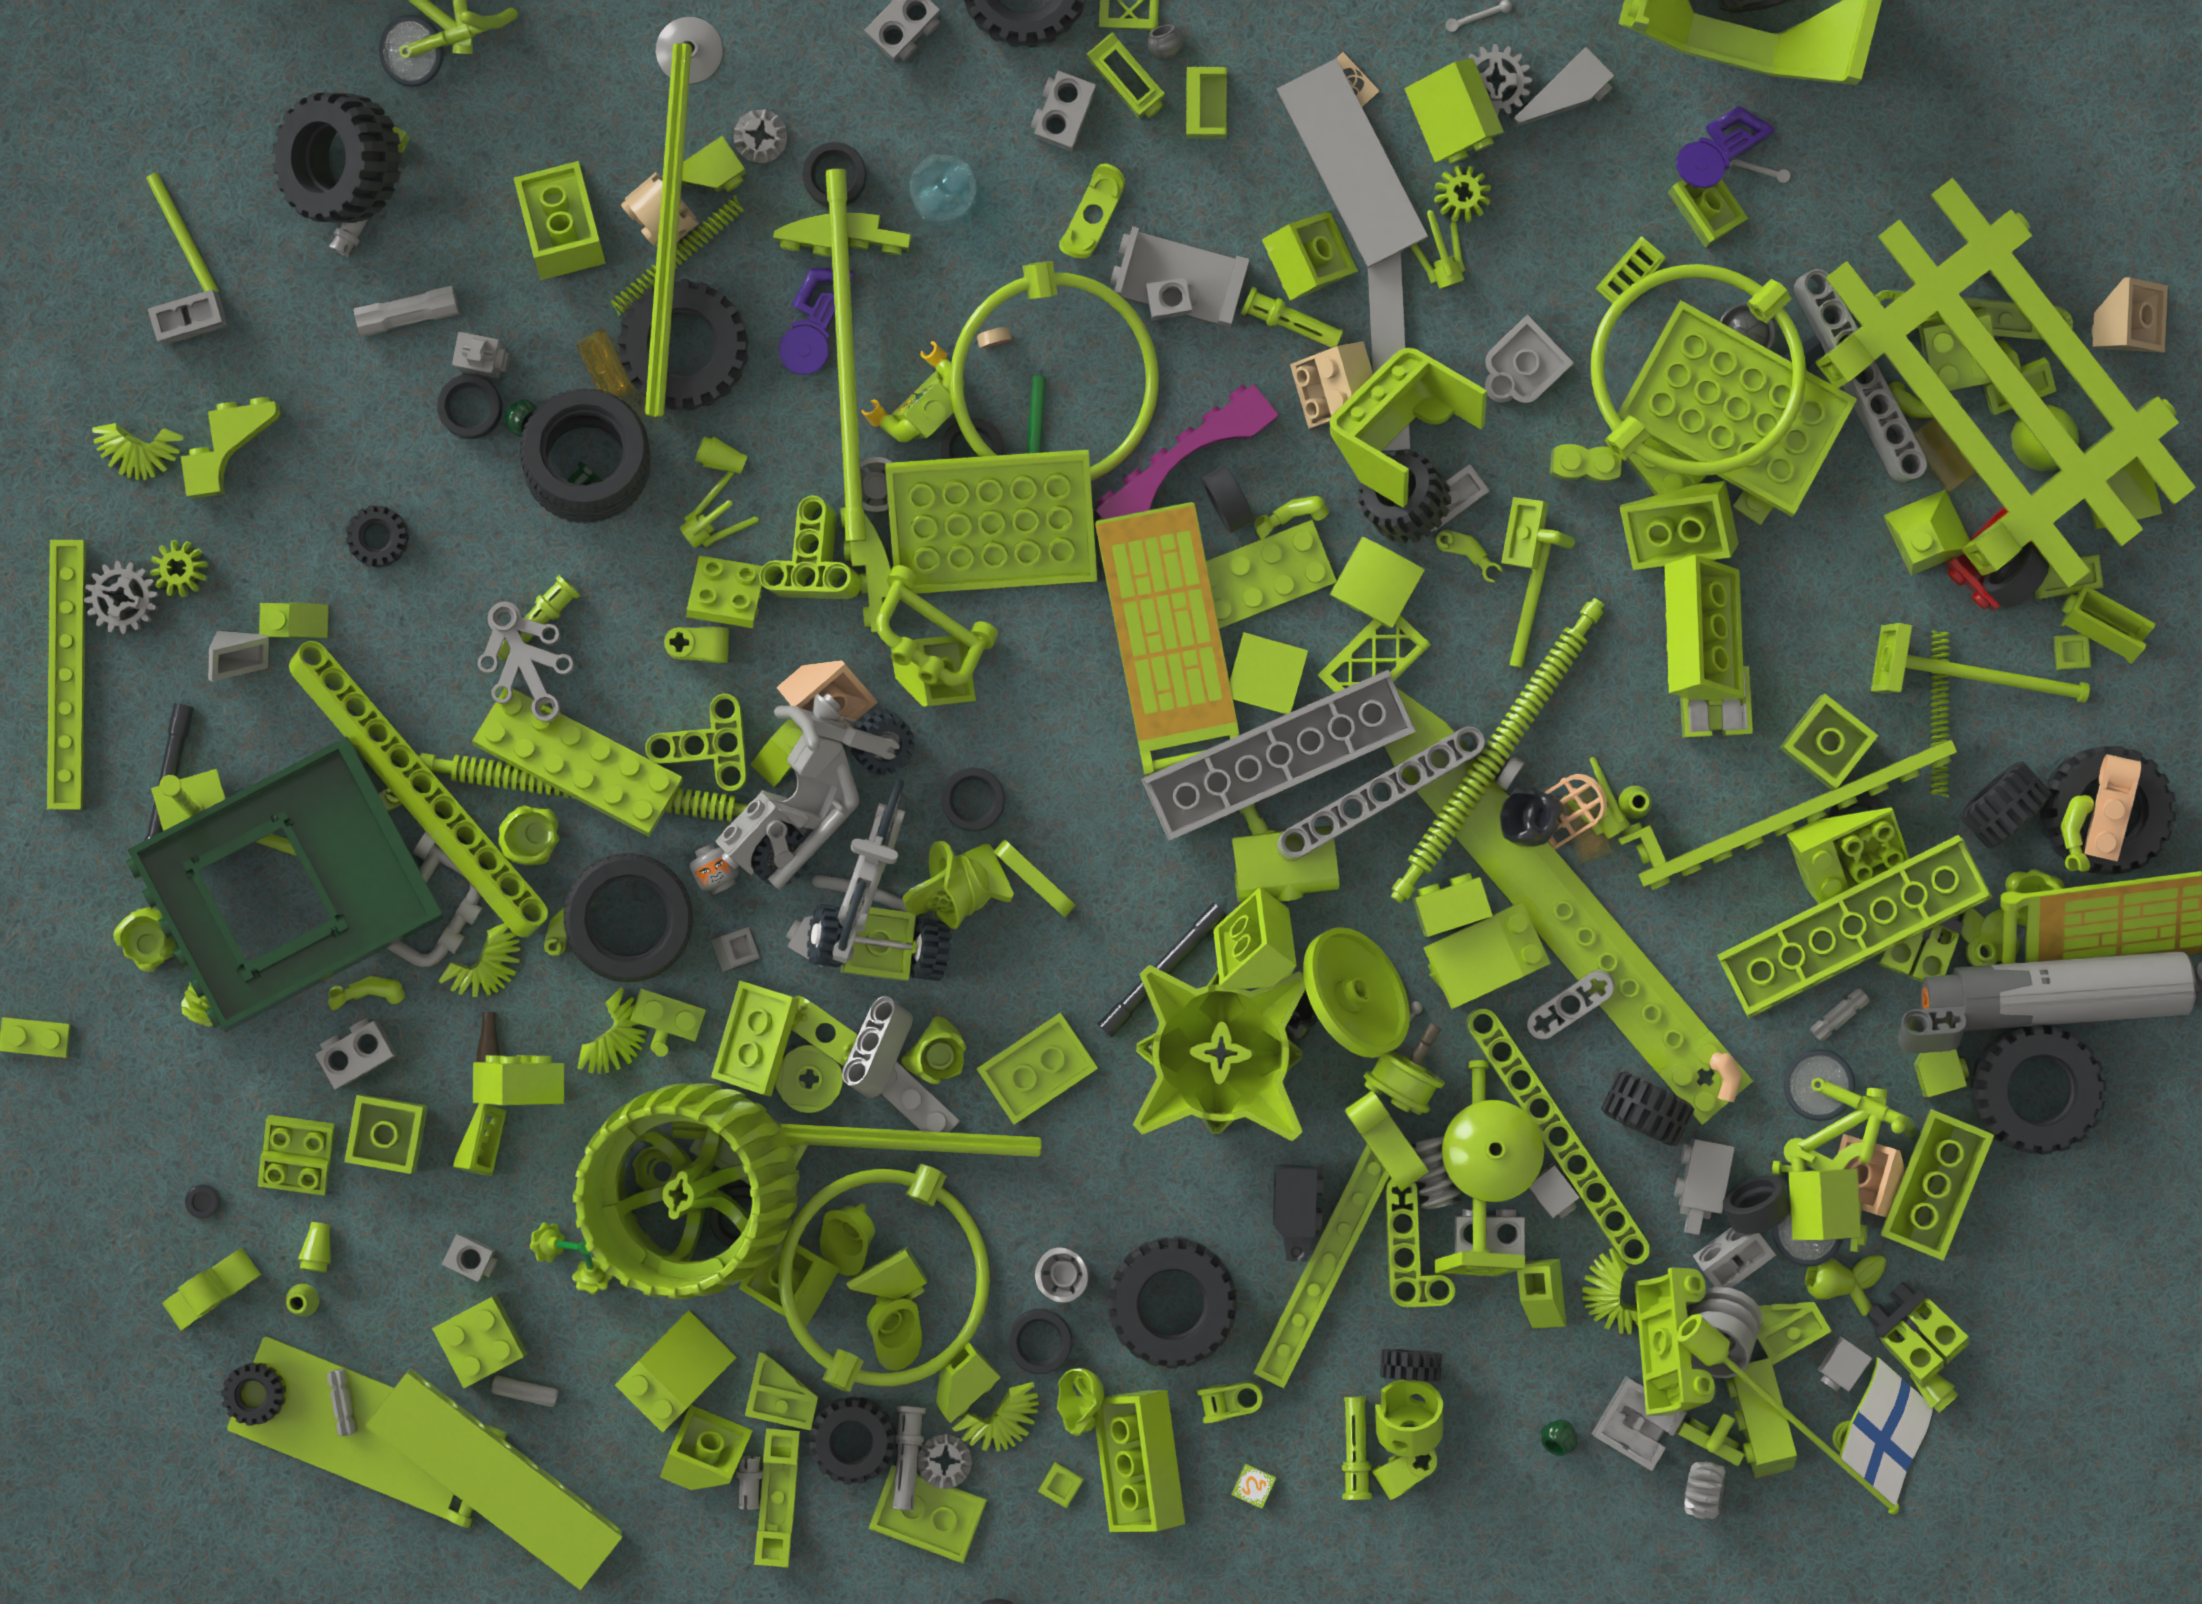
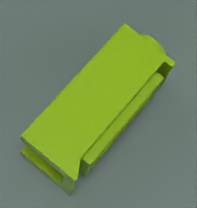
M1113 32L1087 53V60L1139 120L1144 115L1151 118L1162 109L1164 104L1161 101L1165 98L1164 91L1159 88ZM1115 50L1150 89L1141 99L1137 100L1104 62Z
M2086 585L2076 595L2071 593L2061 609L2066 614L2060 626L2064 627L2066 625L2125 657L2130 664L2144 651L2147 644L2143 643V640L2155 627L2154 622Z

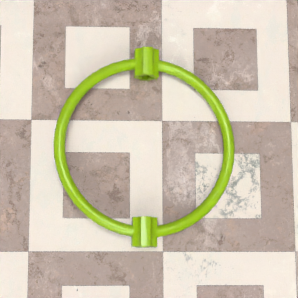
M1053 261L1022 265L1024 277L1003 286L990 295L970 316L961 331L954 349L950 368V395L953 411L965 439L979 457L998 456L977 433L968 414L964 398L963 372L965 360L977 330L989 314L999 305L1026 291L1027 299L1058 295L1057 286L1077 288L1096 295L1116 309L1133 330L1142 351L1146 382L1143 404L1134 427L1123 443L1111 455L1090 467V478L1093 481L1121 464L1136 448L1148 429L1156 407L1159 390V370L1155 348L1146 326L1137 312L1118 293L1106 285L1081 275L1054 272Z
M1702 264L1680 265L1662 269L1643 277L1627 288L1612 303L1598 327L1591 353V380L1594 395L1605 421L1613 431L1605 439L1609 449L1624 461L1635 453L1658 467L1688 475H1715L1740 469L1755 462L1773 449L1792 426L1799 412L1806 385V363L1802 342L1792 319L1784 309L1792 299L1788 294V290L1780 282H1776L1773 279H1770L1762 287L1752 279L1735 271ZM1683 278H1707L1731 284L1753 296L1747 302V306L1758 320L1767 324L1771 319L1775 318L1785 335L1790 349L1793 368L1792 387L1786 408L1768 435L1743 453L1727 459L1710 462L1686 461L1664 455L1644 443L1650 437V434L1638 419L1629 415L1622 422L1611 403L1604 373L1605 352L1611 331L1623 311L1636 298L1662 283Z
M919 1164L915 1174L894 1169H872L847 1175L832 1182L814 1195L798 1213L788 1230L783 1243L778 1270L781 1304L788 1324L799 1343L819 1364L826 1368L822 1380L827 1384L846 1392L851 1391L854 1382L879 1387L910 1384L927 1378L946 1367L965 1349L964 1347L975 1335L983 1318L989 1296L990 1270L987 1251L979 1229L971 1215L952 1194L942 1187L947 1176L941 1171L924 1164ZM888 1182L909 1186L905 1195L920 1204L933 1207L935 1201L938 1200L954 1215L971 1244L976 1265V1292L971 1312L963 1329L942 1353L929 1362L906 1371L877 1373L860 1370L864 1361L849 1352L835 1349L833 1356H831L809 1334L797 1311L793 1296L792 1265L800 1236L811 1218L823 1205L851 1188L864 1184Z

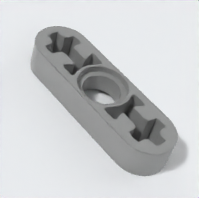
M1594 970L1536 1008L1528 1018L1527 1026L1529 1032L1538 1039H1548L1606 1001L1612 995L1615 987L1611 974L1605 970ZM1593 978H1596L1598 981L1605 980L1607 982L1604 987L1606 993L1602 994L1599 990L1595 991L1588 997L1593 1002L1587 1004L1585 995L1577 988L1582 986L1583 991L1586 992L1593 986ZM1568 995L1577 997L1581 1003L1580 1010L1573 1014L1565 1012L1561 1005L1562 999ZM1554 1004L1557 1014L1565 1021L1560 1023L1559 1018L1556 1017L1548 1025L1550 1030L1546 1031L1543 1027L1537 1029L1535 1027L1538 1022L1537 1016L1540 1015L1542 1018H1547L1553 1014L1554 1010L1550 1006Z

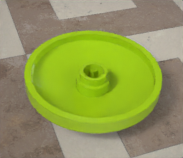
M1344 927L1330 929L1312 940L1304 956V983L1312 1008L1328 1033L1347 1050L1363 1057H1380L1400 1046L1409 1029V1003L1403 982L1383 950L1362 933Z

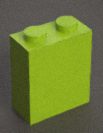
M1473 58L1453 62L1404 88L1435 163L1448 160L1451 165L1469 157L1467 151L1474 148L1477 152L1494 144L1492 138L1504 133Z

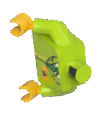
M934 341L930 342L934 346L932 353L927 355L921 351L920 355L932 367L936 368V371L891 415H887V412L875 399L870 401L875 407L873 411L867 413L862 409V414L872 426H880L881 429L899 442L907 443L912 439L928 438L954 413L950 395L951 362L947 359V353Z

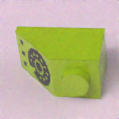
M721 136L683 162L681 185L720 192L725 188L727 192H730L744 182L742 176L747 174L724 137Z

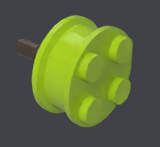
M1430 1022L1420 1038L1421 1041H1418L1410 1057L1401 1055L1393 1050L1380 1056L1372 1072H1365L1364 1078L1366 1082L1364 1086L1379 1095L1384 1093L1391 1097V1103L1406 1112L1410 1110L1418 1115L1428 1113L1431 1109L1428 1102L1436 1088H1443L1445 1082L1427 1070L1421 1063L1442 1028Z

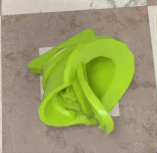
M935 841L930 848L928 860L931 879L909 889L902 899L906 911L915 915L933 911L936 919L939 918L950 928L957 929L966 915H972L973 912L981 909L991 897L1004 902H1011L1014 892L990 844H982L961 855L955 856L949 844L945 841Z

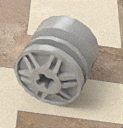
M1729 1287L1706 1289L1704 1298L1694 1303L1690 1316L1700 1314L1722 1333L1730 1342L1727 1357L1745 1371L1763 1321L1761 1309L1752 1298L1741 1291ZM1692 1354L1691 1364L1694 1369L1707 1370L1714 1378L1738 1376L1723 1362L1718 1365L1706 1366Z

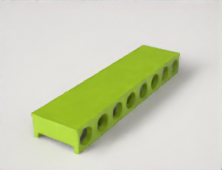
M1957 835L1717 956L1748 1019L1993 897L1963 838Z
M411 1368L365 1425V1427L579 1590L584 1587L623 1537L621 1535L622 1529Z

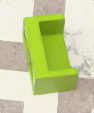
M1187 67L1186 139H1226L1227 67Z

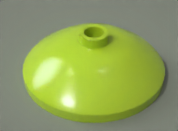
M1487 1100L1466 1107L1454 1117L1444 1134L1442 1160L1449 1178L1463 1193L1480 1201L1502 1202L1522 1194L1536 1180L1543 1164L1544 1145L1536 1123L1521 1108L1505 1101ZM1492 1143H1496L1501 1147L1500 1155L1493 1156L1489 1152V1146Z

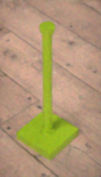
M1903 623L1881 625L1871 692L1882 694L1901 692L1905 668L2073 697L2077 699V702L2085 703L2088 699L2090 685L2085 682H2080L2077 685L1907 655L1912 625Z
M217 769L180 780L174 775H166L161 779L159 786L151 788L163 831L226 799Z
M1484 1060L1469 1061L1468 1067L1472 1070V1104L1486 1101L1485 1070L1489 1069V1062ZM1474 1198L1473 1250H1469V1252L1461 1251L1435 1259V1273L1498 1277L1525 1269V1255L1490 1253V1250H1487L1486 1202Z

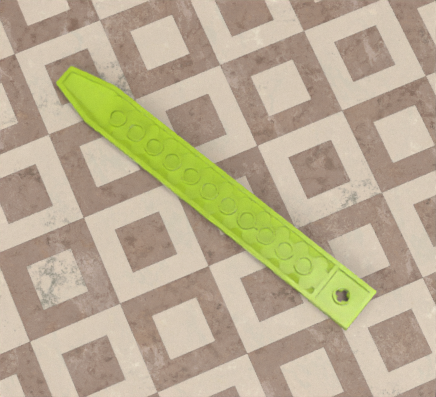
M1397 687L1398 694L1416 732L1384 745L1394 767L1454 733L1446 722ZM1459 739L1460 747L1466 752H1471ZM1439 752L1431 754L1430 761L1432 765L1436 768H1445V756ZM1476 757L1416 791L1436 816L1439 812L1445 814L1441 809L1444 805L1449 806L1446 802L1449 798L1454 799L1451 796L1454 791L1459 792L1456 789L1458 784L1464 785L1461 782L1463 777L1469 778L1466 773L1469 769L1473 770L1471 768L1473 762L1478 763L1475 760ZM1404 769L1401 775L1410 785L1417 783L1418 777L1413 770ZM1495 779L1493 782L1489 781L1491 785L1488 789L1484 788L1485 794L1483 796L1479 795L1481 799L1478 803L1474 802L1476 804L1474 810L1467 808L1471 811L1470 816L1462 815L1466 818V822L1464 824L1457 822L1461 825L1459 832L1452 829L1457 834L1455 838L1513 905L1523 902L1537 934L1577 980H1580L1594 970H1605L1611 974L1615 982L1614 991L1599 1006L1673 1093L1694 1107L1695 1110L1692 1115L1703 1125L1730 1102L1718 1098L1723 1079L1719 1072L1710 1066L1711 1057L1715 1053H1730L1548 841L1544 845L1536 847H1520L1504 838L1499 817L1502 805L1509 796L1497 785ZM1593 978L1594 984L1587 992L1590 995L1598 990L1602 994L1606 993L1604 987L1607 982L1605 980L1598 981L1596 978ZM1737 1063L1742 1073V1078L1737 1091L1738 1095L1748 1085H1750L1753 1082V1080ZM1700 1069L1704 1071L1711 1069L1714 1072L1711 1077L1712 1085L1708 1086L1704 1083L1700 1086L1697 1083V1080L1700 1078L1697 1072Z

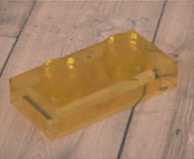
M605 329L595 331L576 344L598 390H603L604 393H612L613 396L616 395L620 399L634 389L626 376V372Z
M1935 418L1914 433L1926 457L1927 465L1948 492L1976 472Z
M1590 789L1579 794L1584 804L1594 801ZM1563 804L1562 813L1564 816L1567 815L1569 817L1575 813L1569 805ZM1594 806L1589 812L1596 819L1598 811L1596 806ZM1580 816L1569 822L1575 832L1588 825ZM1591 827L1571 839L1579 864L1612 853L1604 832L1596 836Z

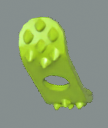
M1106 163L1100 164L1094 169L1090 184L1066 233L1059 242V248L1063 253L1074 258L1083 259L1091 256L1096 249L1125 186V178L1118 168ZM1092 205H1097L1103 210V217L1096 224H1090L1084 218L1085 210Z
M795 996L800 1001L791 1030L844 1067L858 1035L802 996ZM828 1023L834 1027L836 1035L831 1042L823 1043L817 1039L815 1032L820 1024Z

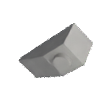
M1585 47L1514 117L1512 123L1519 127L1586 105L1593 98L1599 102L1613 88L1609 82L1613 79L1614 75Z

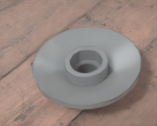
M696 17L676 19L669 23L658 37L656 57L659 66L668 77L671 75L674 43H692L695 46L694 51L691 53L689 84L706 80L714 74L721 63L723 55L721 38L716 29L705 20Z

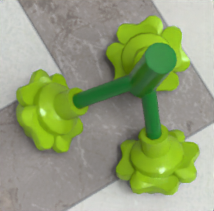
M543 1222L538 1230L532 1232L530 1249L535 1253L537 1261L543 1262L545 1260L547 1263H552L554 1258L563 1252V1248L578 1250L579 1253L583 1254L585 1262L578 1263V1270L572 1276L573 1281L577 1283V1290L587 1291L591 1295H595L600 1290H607L608 1282L614 1276L610 1272H604L600 1268L602 1264L596 1258H591V1252H588L585 1247L586 1241H581L580 1243L566 1242L565 1236L560 1233L558 1225L553 1223L549 1225V1223Z

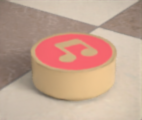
M1007 327L988 330L978 334L976 337L980 349L993 347L1012 340L1009 328Z

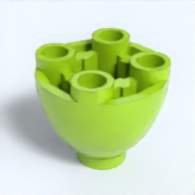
M2046 405L2078 445V427L2072 416L2062 408ZM2018 418L2011 432L2012 448L2017 458L2028 468L2038 472L2058 469L2059 467L2022 420Z

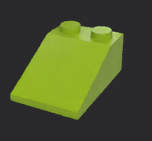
M579 161L514 177L540 280L606 264Z
M1726 481L1691 485L1626 503L1619 507L1633 570L1665 566L1664 564L1693 555L1710 560L1730 558L1739 544Z
M1523 902L1505 908L1493 914L1492 917L1482 919L1423 947L1451 1009L1551 964Z
M688 1310L615 1386L663 1433L737 1357Z

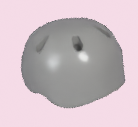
M870 457L860 462L861 485L863 486L861 488L862 507L867 511L880 512L889 509L888 503L885 504L883 498L888 500L886 473L883 474L882 472L885 468V463L893 462L883 457ZM865 467L869 469L870 474L865 472ZM868 498H870V499H871L870 503H869V504H866V503H865L866 500H867Z
M1053 1248L1046 1252L1039 1260L1035 1270V1280L1039 1290L1046 1297L1056 1302H1069L1079 1297L1086 1290L1090 1278L1089 1267L1083 1257L1077 1252L1066 1248ZM1053 1255H1057L1059 1260L1056 1261ZM1043 1271H1050V1274L1044 1275ZM1055 1285H1057L1058 1288H1057L1056 1292H1053V1291H1052L1053 1287H1054ZM1071 1286L1074 1287L1075 1293H1072Z

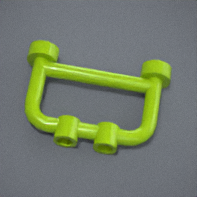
M902 565L894 566L887 578L890 590L876 619V628L880 638L893 648L891 659L902 666L909 665L910 661L921 668L918 677L927 684H935L938 680L949 686H960L967 683L972 677L984 649H991L994 646L998 637L997 629L987 622L978 621L974 623L971 631L967 630L912 592L917 580L914 571ZM899 600L970 647L959 672H950L944 667V662L940 658L927 656L917 649V644L912 639L899 637L891 630L889 622Z

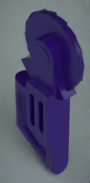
M1738 106L1706 126L1707 133L1714 141L1700 137L1698 142L1686 144L1679 151L1676 158V169L1680 177L1687 184L1696 188L1715 186L1722 179L1725 170L1727 171L1730 167L1731 161L1774 134L1775 129L1771 124ZM1741 122L1758 133L1752 136L1739 128L1726 136L1723 131L1735 123Z
M810 268L791 305L809 315L807 321L801 320L791 323L793 328L785 333L779 345L780 359L784 366L792 373L799 375L813 374L820 370L827 361L829 355L827 339L831 338L827 329L835 315L834 293H821L813 308L807 306V303L818 282H833V269ZM850 270V283H851V281H852V279H853V277H854V274H855V272H853V271H851V270Z

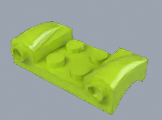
M1671 1267L1668 1268V1274L1634 1282L1646 1415L1672 1416L1711 1402L1715 1394V1384L1711 1374L1704 1369H1692V1353L1676 1339L1679 1327L1689 1318L1686 1306L1701 1301L1705 1296L1706 1285L1702 1274L1696 1269Z

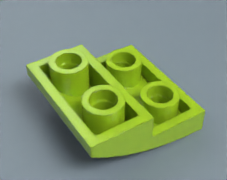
M1361 537L1329 595L1353 610L1366 614L1387 628H1393L1425 569L1365 537Z
M268 1114L265 1122L263 1151L260 1155L258 1187L325 1196L335 1124Z

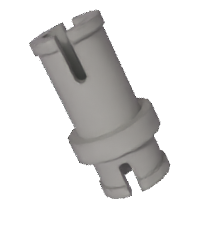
M367 220L358 221L357 223H342L340 228L335 229L333 233L335 238L330 243L329 248L342 256L348 257L352 247H357L360 240L358 237Z
M751 1455L742 1456L739 1461V1469L736 1470V1478L739 1479V1509L744 1510L746 1506L747 1510L760 1508L759 1479L763 1478V1471L759 1469V1456H753V1459H751Z

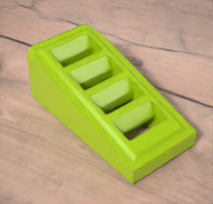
M1641 236L1595 290L1612 304L1619 295L1608 286L1610 281H1613L1623 291L1630 287L1617 275L1620 270L1633 282H1637L1643 277L1654 273L1666 257ZM1638 249L1654 262L1651 266L1635 254ZM1629 260L1644 272L1641 277L1626 265Z
M479 1103L455 1157L454 1168L473 1174L493 1175L507 1110ZM487 1116L492 1117L490 1123L486 1122Z

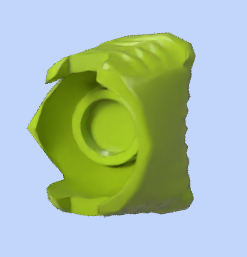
M936 1016L918 1041L902 1056L901 1063L906 1070L931 1084H939L941 1080L961 1074L966 1045L958 1030L946 1018Z

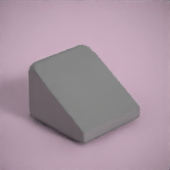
M749 927L711 940L722 972L760 959Z

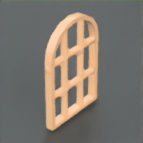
M1574 774L1567 778H1562L1558 784L1545 791V793L1549 794L1565 784L1570 794L1562 798L1561 802L1564 804L1572 799L1581 808L1569 817L1567 815L1564 816L1562 813L1558 829L1566 827L1571 835L1559 843L1552 836L1548 841L1554 849H1557L1588 828L1594 827L1605 815L1607 809L1606 795L1595 779L1583 774ZM1574 779L1583 780L1586 784L1577 789L1573 788L1569 781ZM1592 786L1599 797L1589 804H1584L1579 794ZM1601 803L1599 816L1594 819L1589 810ZM1580 815H1586L1590 823L1575 832L1569 822Z

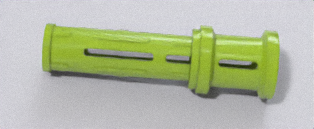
M1252 286L1240 314L1244 316L1250 314L1266 321L1267 326L1275 327L1278 324L1331 348L1337 346L1343 332L1342 329L1335 328L1311 316L1284 306L1286 302L1279 297L1276 300L1257 292V288Z
M559 574L556 577L557 582L543 596L538 595L536 597V605L524 618L545 625L550 619H558L561 616L560 611L573 598L578 599L581 595ZM518 631L525 644L534 636ZM506 637L497 655L504 663H506L511 650Z
M1365 1396L1344 1397L1346 1416V1461H1343L1342 1471L1345 1472V1493L1342 1494V1499L1344 1500L1372 1499V1493L1369 1492L1368 1472L1372 1470V1464H1370V1461H1366Z

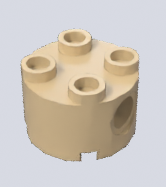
M655 172L625 197L626 201L621 206L632 220L636 219L641 226H645L641 232L653 246L656 245L658 247L663 177ZM681 198L677 242L699 225L695 215Z

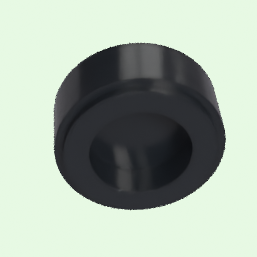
M197 1185L191 1188L186 1195V1209L196 1218H208L219 1209L220 1196L217 1190L210 1185Z

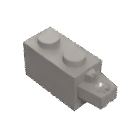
M458 332L452 365L460 372L499 379L501 372H507L510 353L506 352V346L498 339Z
M1691 1138L1690 1145L1684 1144L1681 1164H1685L1686 1168L1684 1178H1677L1674 1197L1679 1198L1678 1204L1681 1205L1680 1214L1687 1215L1684 1227L1685 1233L1699 1235L1703 1218L1710 1219L1712 1212L1722 1214L1723 1200L1725 1199L1735 1147Z

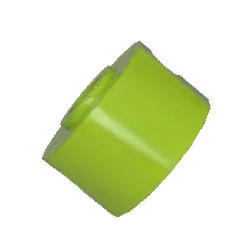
M1415 1380L1393 1381L1381 1390V1405L1376 1404L1375 1406L1376 1434L1380 1444L1389 1452L1406 1457L1424 1455L1436 1448L1443 1437L1444 1429L1443 1400L1439 1391L1427 1382ZM1419 1394L1425 1401L1415 1400L1411 1395ZM1405 1425H1414V1426H1416V1427H1404V1426H1405Z

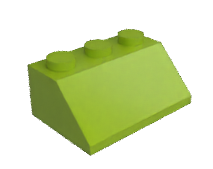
M1261 887L1255 890L1213 929L1219 985L1224 990L1274 987L1281 979L1288 978L1297 966L1289 908Z

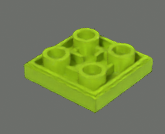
M2134 458L2106 481L2136 520L2162 514L2155 481L2137 458ZM2089 507L2094 529L2105 528Z
M1243 632L1229 682L1233 700L1286 715L1291 713L1308 650Z

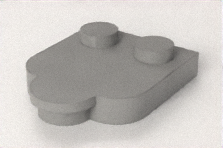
M1527 314L1488 352L1485 362L1490 374L1485 382V390H1487L1488 396L1496 402H1508L1514 398L1522 403H1530L1547 390L1574 362Z

